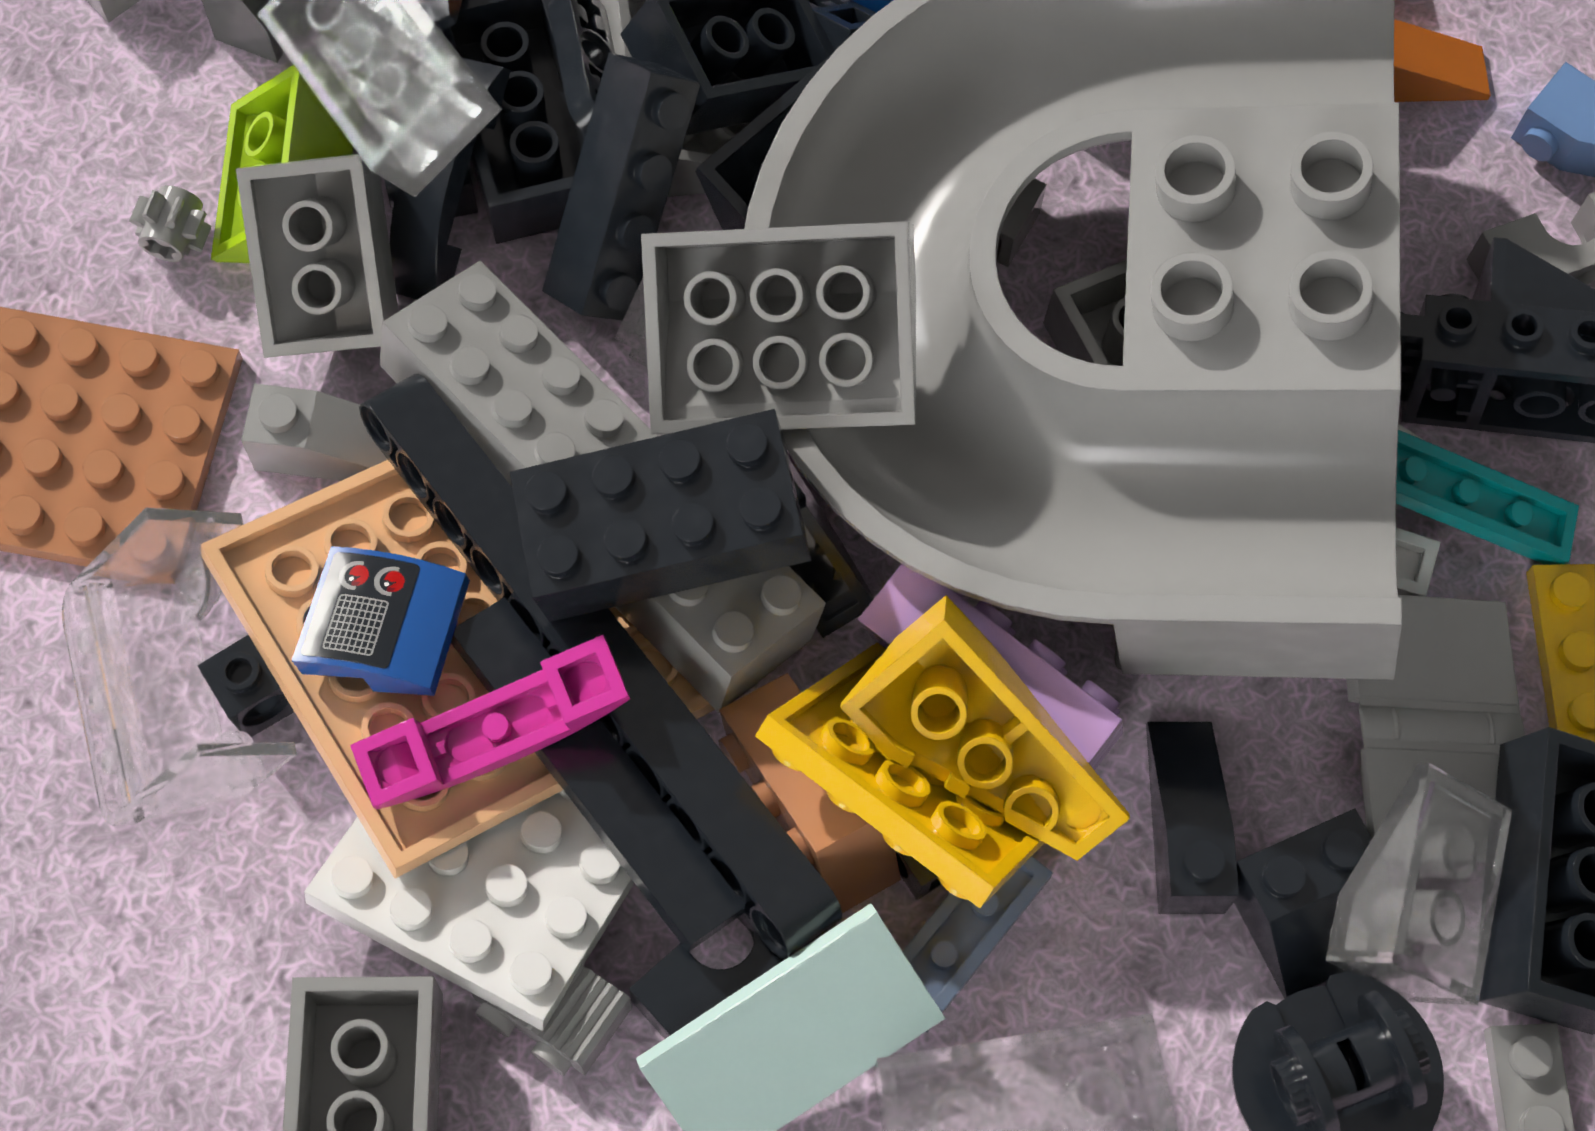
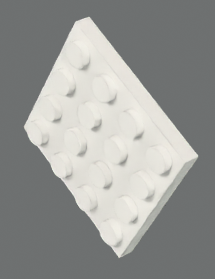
M562 790L396 879L357 817L308 885L304 894L306 904L543 1031L564 997L580 965H584L634 885V881L565 791Z

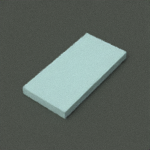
M870 903L638 1056L636 1060L639 1069L683 1131H777L946 1018Z

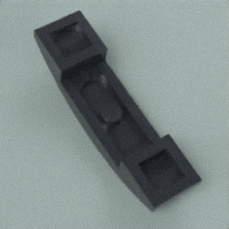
M455 57L438 80L426 101L405 153L392 210L389 244L396 294L418 300L455 276L462 249L447 243L479 127L495 130L511 70Z

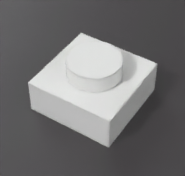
M1396 527L1398 595H1427L1440 541Z

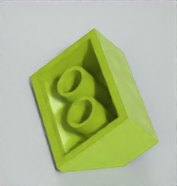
M300 60L231 104L211 260L215 262L250 263L236 169L352 155L354 138L359 128V119L357 117L359 90Z

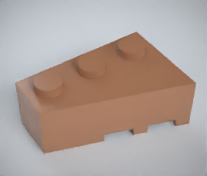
M786 673L719 709L726 736L719 739L718 742L722 752L739 773L746 772L753 784L750 786L829 885L841 906L842 913L901 880L896 852L886 843L882 833L856 813L847 812L835 805L828 797L826 790L801 771H796L783 765L776 759L772 749L755 737L768 714L801 693L790 675Z

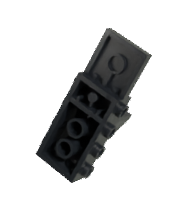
M1494 237L1472 299L1461 294H1445L1441 296L1426 294L1419 315L1404 314L1400 311V401H1403L1401 422L1595 443L1594 288L1509 239ZM1427 384H1431L1430 391L1426 388ZM1491 391L1501 392L1506 399H1494L1490 396Z

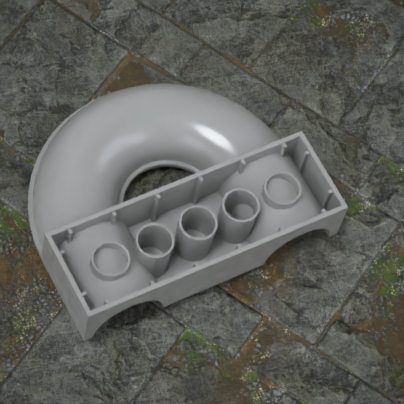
M893 0L870 17L835 50L809 81L782 122L761 166L748 206L744 228L756 229L903 221L914 224L916 270V424L782 430L786 448L792 459L826 503L868 542L910 570L954 592L1007 610L1055 620L1113 624L1122 674L1394 680L1402 628V598H1398L1396 568V476L1401 393L1399 103L1394 102L1395 0ZM1132 141L1123 366L1102 365L1079 360L1053 349L1039 340L1018 320L1010 308L999 283L997 272L998 243L1003 224L1011 207L1026 186L1039 173L1056 161L1076 152L1105 144Z

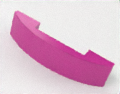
M604 635L598 636L540 662L543 670L420 723L415 718H411L351 744L350 747L373 808L378 810L417 799L496 770L579 731L630 700L631 698Z

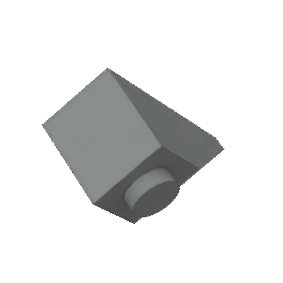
M254 383L241 441L255 471L342 481L388 460L368 434L360 416V404L314 390Z

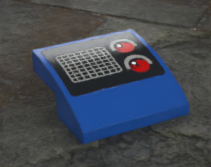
M331 546L292 662L302 674L363 678L373 692L435 696L470 579L466 573L416 558L375 550Z

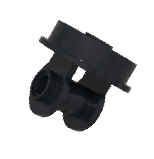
M1346 971L1330 975L1325 986L1311 987L1298 991L1277 1005L1266 1001L1251 1010L1238 1033L1234 1046L1231 1073L1233 1091L1239 1112L1249 1131H1433L1439 1117L1444 1093V1073L1441 1056L1434 1036L1419 1012L1404 997L1373 978Z

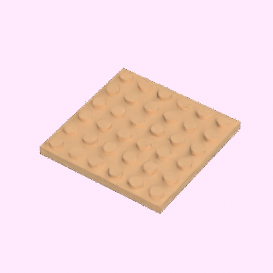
M388 460L200 544L201 556L395 879L563 790L534 752L517 761L455 786L376 810L371 804L350 745L411 718H415L420 723L489 692L452 644L449 647L435 696L373 692L363 678L302 674L292 662L331 546L398 554L466 573L470 583L457 625L497 602L494 595ZM616 607L609 608L696 719L715 710Z

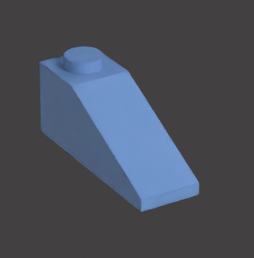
M1565 62L1527 108L1511 138L1521 144L1524 151L1535 160L1546 161L1561 171L1595 177V80Z

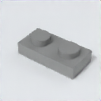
M1558 1024L1502 1025L1486 1028L1484 1036L1498 1130L1575 1131Z

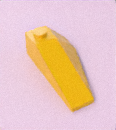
M947 595L891 642L841 702L840 708L888 758L907 768L910 764L944 782V788L963 799L968 795L1004 815L1007 823L1077 861L1130 819L1129 812L1002 655Z

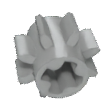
M171 185L162 186L159 188V191L152 190L149 198L139 196L129 219V222L138 226L135 235L139 237V246L148 254L169 262L180 261L183 255L189 254L190 249L202 252L212 227L204 222L207 213L202 211V201L193 193Z

